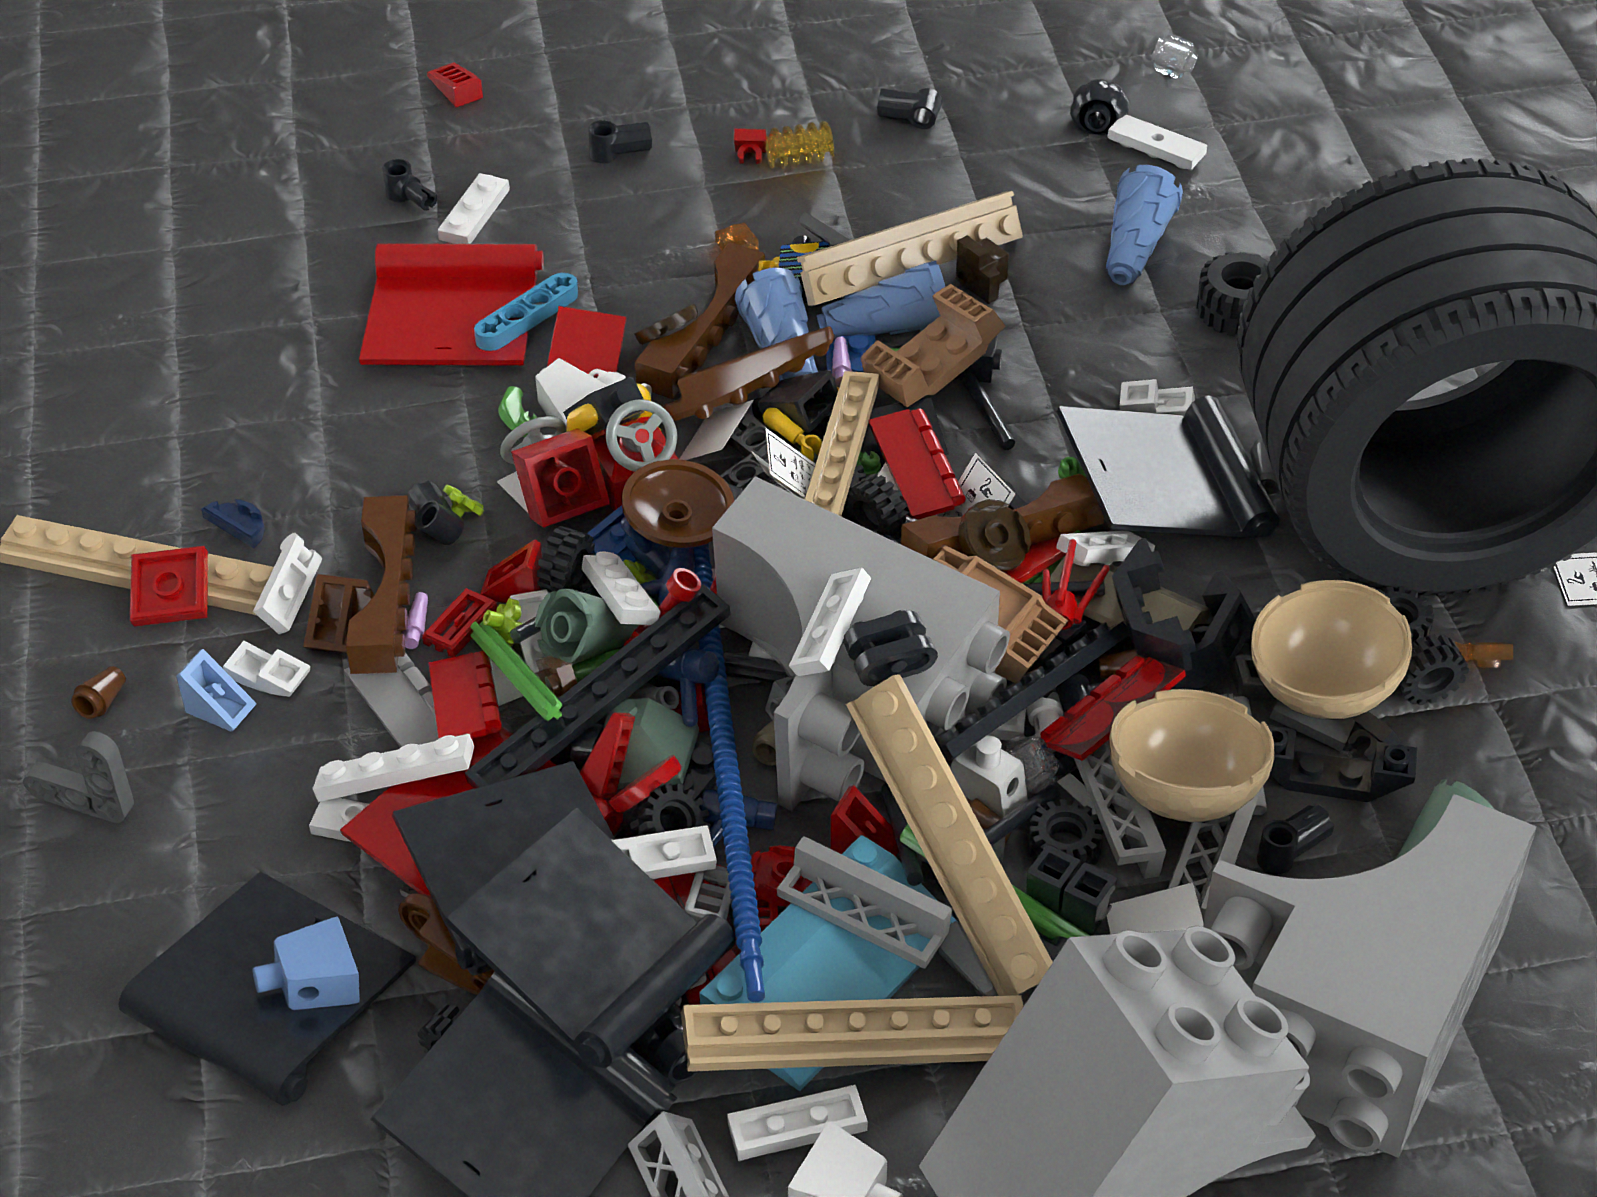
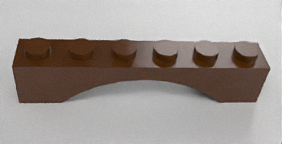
M731 242L727 244L714 261L716 292L710 305L695 321L683 329L666 337L653 340L648 344L635 361L636 383L650 385L652 393L670 399L676 397L680 391L677 383L678 378L693 373L698 367H702L708 353L714 346L717 347L719 345L722 335L727 328L735 324L739 314L735 302L736 290L745 279L748 285L755 281L753 273L759 271V261H765V253Z
M1082 474L1052 481L1048 489L1039 498L1025 506L1012 510L1013 512L1017 510L1023 516L1030 530L1031 545L1060 537L1061 534H1070L1078 530L1104 524V515L1087 478ZM930 516L902 524L901 545L930 559L936 557L945 545L964 554L959 543L958 533L962 517Z
M408 495L364 497L361 523L365 548L377 558L385 572L382 583L374 597L360 612L349 620L346 650L350 674L397 673L398 657L405 656L404 634H401V631H407L408 616L407 609L403 608V606L410 605L409 583H406V580H412L413 568L412 559L408 558V556L415 555L414 534H411V532H417L415 525L417 513L416 510H410Z

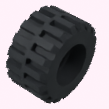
M1239 251V253L1226 252L1224 256H1214L1213 260H1208L1200 273L1196 309H1198L1199 317L1204 319V323L1208 327L1213 326L1215 331L1219 333L1225 332L1229 336L1238 335L1240 314L1243 313L1244 302L1248 300L1249 288L1254 287L1253 282L1256 276L1261 275L1262 266L1264 263L1270 262V259L1262 258L1261 255L1256 253L1248 254L1247 252Z

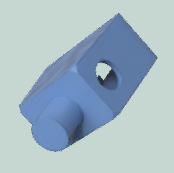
M339 917L330 918L277 937L274 941L275 963L253 967V977L257 992L282 988L288 1008L292 1010L360 1003L359 973Z

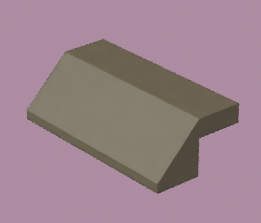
M1065 557L1051 574V582H1060ZM1073 563L1069 581L1094 580L1105 564L1090 563V566H1080ZM1108 565L1110 570L1104 579L1105 595H1094L1083 615L1100 623L1106 622L1109 627L1124 621L1117 603L1112 575L1118 569L1114 565ZM1163 587L1160 590L1143 594L1145 607L1141 608L1142 613L1149 611L1153 623L1177 616L1183 631L1190 629L1191 634L1195 625L1207 623L1211 613L1208 607ZM1075 596V601L1077 602V605L1080 603L1083 596Z

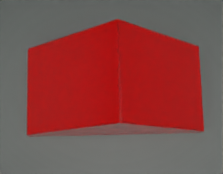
M534 539L490 568L480 594L496 602L507 603L511 595L542 590L537 583L540 578L537 577V571L541 568L538 562L539 559H542L541 543Z
M854 785L849 786L831 814V850L842 854L863 835L896 857L899 851L891 825Z

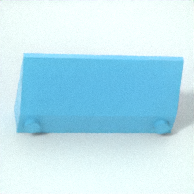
M861 835L842 853V855L936 900L922 884L917 886L908 884L902 863L893 854L865 836ZM812 882L802 893L819 891L817 884ZM845 897L830 900L832 908L840 912L855 909L853 901ZM791 903L760 934L762 944L759 948L764 959L762 976L765 998L760 1002H751L748 999L745 972L740 966L739 954L699 993L700 1005L890 999L920 966ZM882 915L866 918L868 925L877 930L892 927L890 919ZM952 915L950 924L957 921ZM918 933L904 936L907 945L923 952L930 939ZM823 1067L771 1068L768 1070L798 1091H801Z

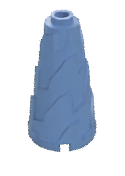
M1137 165L1136 170L1129 173L1130 168H1128L1121 175L1118 182L1111 231V245L1106 262L1108 274L1116 284L1127 285L1133 283L1138 275L1141 276L1147 260L1151 256L1158 240L1162 237L1169 220L1179 210L1183 195L1182 186L1180 184L1177 188L1174 184L1176 177L1160 167Z
M937 261L923 263L906 269L905 273L879 281L878 285L846 295L845 299L822 307V314L816 315L819 329L831 326L834 338L852 335H877L888 332L892 335L915 330L922 331L940 316L932 297L936 292L945 287Z
M785 268L764 269L753 273L755 281L748 285L745 279L737 288L735 302L739 314L748 325L760 349L809 332L806 323L808 317L802 298L803 290L798 276L795 278L791 270ZM811 356L806 359L802 370L796 373L787 371L779 376L780 381L786 378L818 372L814 357Z

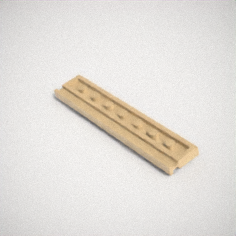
M1013 191L1002 192L797 257L803 269V272L800 273L808 306L818 305L878 285L879 281L905 273L906 269L936 260L937 264L940 265L957 259V240L966 235L976 242L987 237L997 245L1022 238L1016 205L1013 206L1011 196H1014Z
M17 515L0 540V562L130 589L131 554L181 548ZM208 554V605L256 615L253 610L274 567Z
M893 675L860 695L861 697L850 701L846 706L999 996L1019 995L1038 985L1053 962L901 675Z
M1021 995L683 1005L681 1018L685 1053H687L688 1060L687 1071L988 1061L1022 1010L1023 1002Z

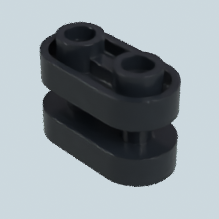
M898 610L890 615L873 620L859 621L848 629L843 639V644L849 657L855 661L854 668L861 683L866 686H876L893 675L900 674L902 678L922 673L933 666L938 658V653L932 640L925 635L926 628L919 614L912 610Z

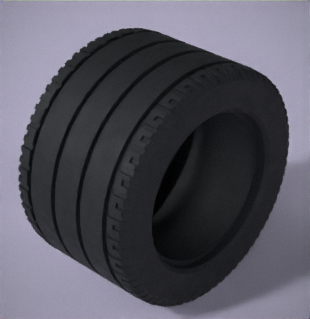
M1465 158L1461 162H1456L1453 159L1446 160L1445 163L1441 164L1439 161L1430 162L1426 167L1416 165L1412 166V170L1407 171L1403 168L1395 171V175L1378 177L1379 180L1373 183L1368 181L1362 184L1363 187L1357 191L1352 189L1346 192L1347 196L1343 198L1337 197L1331 201L1332 205L1319 209L1316 216H1309L1304 221V226L1301 228L1297 227L1291 233L1289 239H1284L1281 242L1280 250L1274 251L1271 254L1270 262L1264 263L1261 268V275L1256 276L1253 282L1254 287L1249 288L1248 300L1244 302L1243 313L1240 314V326H1238L1237 332L1239 371L1292 525L1314 557H1317L1329 570L1338 572L1343 578H1349L1351 582L1355 583L1362 582L1365 586L1375 587L1376 590L1381 589L1383 592L1386 590V587L1393 586L1394 592H1398L1400 586L1406 587L1405 593L1407 594L1415 590L1421 596H1429L1431 594L1441 596L1450 592L1452 594H1461L1462 591L1471 593L1476 592L1479 588L1486 590L1498 584L1503 586L1509 584L1511 580L1517 579L1518 581L1524 579L1529 574L1534 576L1540 573L1541 569L1556 566L1557 562L1561 560L1566 561L1572 557L1573 553H1580L1587 549V545L1597 542V213L1583 196L1576 190H1573L1568 184L1553 175L1549 176L1542 170L1536 171L1534 167L1528 165L1521 167L1519 163L1510 162L1507 164L1504 160L1490 162L1488 159L1474 161L1472 158ZM1500 362L1485 374L1456 389L1424 399L1407 401L1418 392L1451 375L1481 365Z

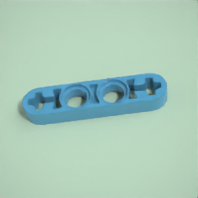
M569 273L552 275L479 321L474 327L476 346L487 351L502 348L558 312L559 306L566 307L575 301L578 297L577 278ZM539 302L545 303L541 305H533L534 303ZM510 318H522L519 320H508Z

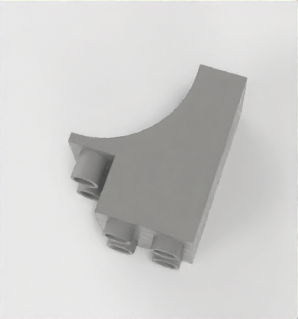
M756 476L712 527L717 596L730 606L731 615L721 622L720 625L753 641L776 660L788 676L796 675L789 667V664L831 574L863 568L871 577V580L850 627L859 621L873 620L890 615L898 610H912L919 614L926 628L925 635L930 637L937 650L938 658L933 666L922 673L902 678L933 737L949 729L955 732L954 726L958 720L971 713H975L978 716L979 712L976 708L995 697H998L999 700L1002 699L999 692L1006 688L1007 680L995 674V669L1005 654L1010 639V632L998 626L999 590ZM843 642L830 670L804 676L796 675L789 691L774 711L778 805L791 812L810 787L840 801L849 786L854 785L857 787L863 770L886 782L846 706L847 703L861 697L860 695L875 686H866L861 683L854 668L855 661L849 657ZM954 759L947 762L949 768H951Z
M1453 794L1439 822L1424 840L1396 860L1359 874L1325 879H1295L1247 870L1220 859L1212 872L1203 927L1216 932L1228 942L1235 954L1233 967L1256 997L1272 1004L1286 1019L1289 1028L1286 1037L1310 1067L1308 1069L1310 1084L1294 1104L1295 1108L1301 1115L1329 1127L1331 1134L1346 1147L1360 1152H1372L1379 1149L1399 1158L1505 932L1537 826Z
M1191 926L1186 930L1142 933L1126 930L1119 934L1069 937L919 1167L938 1197H1187L1208 1183L1249 1163L1282 1152L1307 1148L1316 1135L1294 1104L1310 1084L1308 1073L1310 1067L1286 1037L1289 1028L1284 1016L1272 1004L1255 996L1233 967L1235 962L1233 949L1216 932L1201 926Z

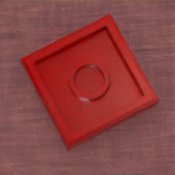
M559 306L547 367L560 358L587 374L594 369L617 372L626 327V316Z
M205 546L131 554L130 622L134 627L207 618L208 551Z

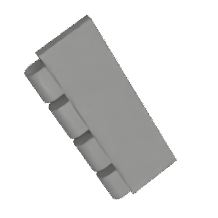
M406 653L404 657H398L397 673L350 674L349 667L344 669L345 675L400 748L407 744L420 745L438 740L432 686L419 669L414 667V663Z

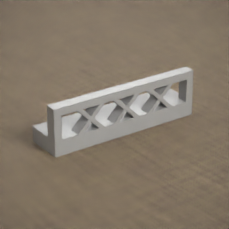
M1109 740L1094 752V756L1090 755L1083 761L1074 758L1117 865L1137 863L1144 879L1159 877L1166 854L1165 846L1149 809L1140 805L1126 791L1115 773L1110 757ZM1099 772L1105 786L1097 783L1095 779ZM1111 803L1113 804L1118 817L1109 813L1108 808L1111 805ZM1124 834L1127 837L1131 849L1125 850L1123 847L1121 838L1124 836Z
M1261 789L1245 806L1229 814L1227 817L1208 820L1206 823H1191L1167 889L1179 886L1180 880L1183 885L1193 883L1203 922L1212 872L1219 859L1235 865ZM1211 830L1218 843V847L1204 850L1197 835ZM1200 862L1207 877L1193 882L1185 867L1188 864Z
M805 836L802 837L795 847L794 866L777 888L778 897L924 969L949 933L951 907ZM802 876L816 883L819 891L804 894L794 889L793 886ZM845 897L853 901L855 909L840 912L832 908L830 900ZM882 915L890 919L892 927L877 930L868 925L866 918ZM918 933L930 939L923 952L907 945L904 936Z
M663 1111L628 1143L651 1197H668L665 1187L669 1171L675 1172L678 1178L675 1197H729L692 1119ZM659 1137L662 1144L658 1163H653L646 1151V1147Z

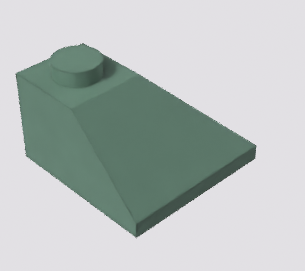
M650 698L625 699L611 710L607 715L603 730L614 712L630 713L635 716L617 789L625 788L646 771L673 754L681 764L682 770L665 784L683 785L700 730L698 724L693 727L686 726L683 723L682 715Z

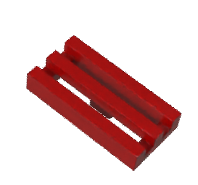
M466 588L422 634L423 644L429 647L434 644L435 650L442 653L445 649L448 656L455 657L472 639L473 629L470 627L472 623L476 621L480 624L487 610L496 612L497 602ZM472 601H474V603L466 610L465 613L462 612ZM454 621L452 627L443 636H440L446 630V628Z

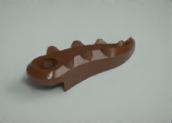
M827 326L678 378L677 383L682 397L661 406L666 409L674 421L692 415L706 419L712 415L714 407L725 403L742 404L747 401L748 394L758 388L775 387L779 382V376L785 372L796 373L802 370L806 359L811 356L822 357L825 355L835 337L831 326Z
M412 893L406 896L398 908L400 919L417 938L429 947L418 961V965L447 982L478 995L495 971L491 970L478 975H472L468 969L463 970L456 958L455 943L431 895Z

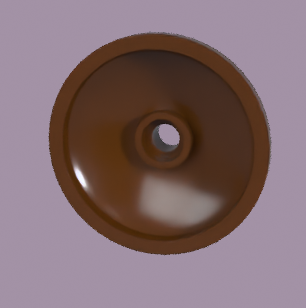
M679 459L656 461L639 468L627 480L622 494L623 513L633 529L655 543L676 548L696 547L713 541L712 527L734 502L730 487L716 472L701 464Z

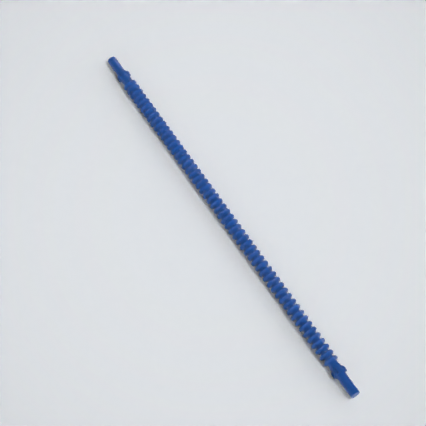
M709 543L694 547V574L700 579L701 585L704 584L710 589L714 579L711 570L712 564L710 563ZM718 625L701 638L698 643L699 649L713 652L719 662L717 677L710 683H704L713 761L715 762L714 769L716 770L715 777L718 787L717 793L719 795L718 802L721 812L720 819L722 820V835L724 837L726 863L728 865L727 872L729 873L731 907L733 909V918L735 919L736 945L741 949L740 966L745 972L748 999L751 1002H760L765 998L762 976L764 959L759 948L762 944L761 928L759 926L760 919L758 918L759 911L755 898L754 874L752 872L750 847L748 845L749 838L747 836V822L745 820L743 795L741 793L742 787L740 785L741 779L739 777L740 771L738 769L739 763L737 761L731 705L729 704L730 698L728 696V682L726 681V667L724 665V652L721 643L722 637Z

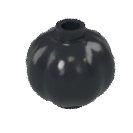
M1095 79L1076 90L1070 108V115L1081 131L1088 134L1106 135L1108 134V129L1118 119L1128 114L1129 101L1118 84L1107 82L1103 79Z

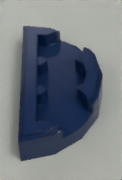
M235 499L236 503L219 505L218 501H215L201 508L204 519L250 547L255 548L262 540L265 531L260 510L252 503Z

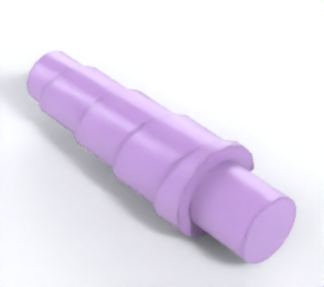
M843 337L835 339L832 375L835 378V383L840 387L844 371H852L846 339Z
M422 592L416 593L408 614L407 631H402L405 637V647L409 649H415L418 646L419 640L422 639V634L425 631L428 596Z

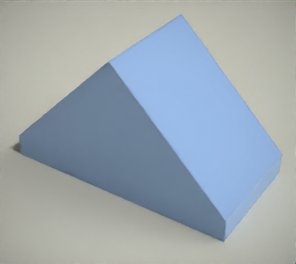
M201 649L176 676L185 712L228 731H233L257 704L204 649Z

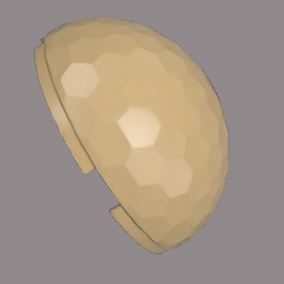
M1322 580L1301 584V589L1283 597L1278 595L1263 608L1253 627L1251 654L1263 684L1276 699L1290 709L1315 718L1345 719L1358 716L1375 708L1395 691L1406 675L1412 656L1410 627L1405 615L1402 616L1390 603V598L1386 595L1355 582Z
M1179 689L1155 692V698L1138 704L1134 700L1127 704L1117 714L1112 724L1109 736V751L1115 773L1126 791L1140 805L1166 818L1177 821L1202 822L1223 818L1232 814L1257 795L1269 778L1273 767L1274 740L1266 723L1261 722L1260 724L1247 713L1248 707L1215 693Z

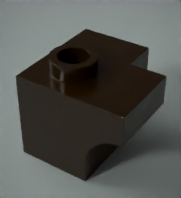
M964 236L957 240L956 280L990 304L999 299V284L1007 280L1009 253L987 237L976 242L970 236Z

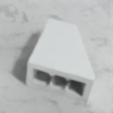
M560 358L542 369L535 376L538 403L547 416L557 417L565 425L567 424V419L563 412L588 394L608 386Z

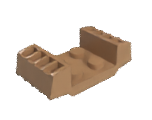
M952 284L942 288L932 296L940 316L898 351L892 350L877 340L861 356L864 373L879 374V388L906 407H909L926 395H935L984 355L988 344L1005 328L1004 323L993 309Z
M945 545L933 560L1000 591L998 626L1010 632V639L1005 654L995 669V673L1014 683L1020 681L1022 676L1027 673L1059 634L1068 620L1049 607L1040 594L977 556L968 557Z

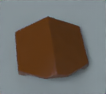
M317 574L303 645L304 648L347 654L346 641L349 620L360 612L374 597V593L367 580Z

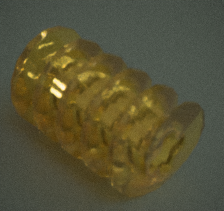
M821 121L817 129L816 125L811 122L808 123L806 131L801 124H797L794 128V133L789 126H784L781 135L776 127L771 128L769 137L766 135V151L770 168L774 169L776 159H780L783 167H787L788 157H792L795 165H799L802 155L805 156L808 164L812 163L813 154H817L820 162H824L826 152H829L833 159L834 144L829 124L826 121Z

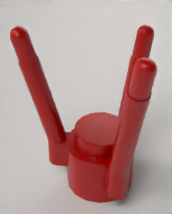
M1075 539L1069 541L1059 587L1052 595L1050 571L1048 569L1043 571L1042 598L1049 607L1068 620L1062 630L1071 628L1073 623H1081L1085 609L1110 570L1108 565L1102 567L1077 605L1075 595L1067 591L1077 544Z

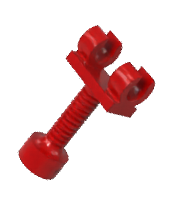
M677 568L666 583L669 593L658 607L660 610L659 619L681 601H691L701 588V581L696 574L685 568ZM639 625L624 643V646L651 625Z

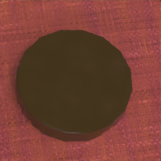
M693 303L639 330L634 335L638 343L644 345L697 318L699 313Z
M986 499L970 507L962 516L958 528L959 543L966 556H977L1006 573L1015 569L1024 561L1025 555L1029 552L1031 546L1030 530L1023 516L1017 510L1013 512L1011 508L1007 507L1009 504L1001 500Z

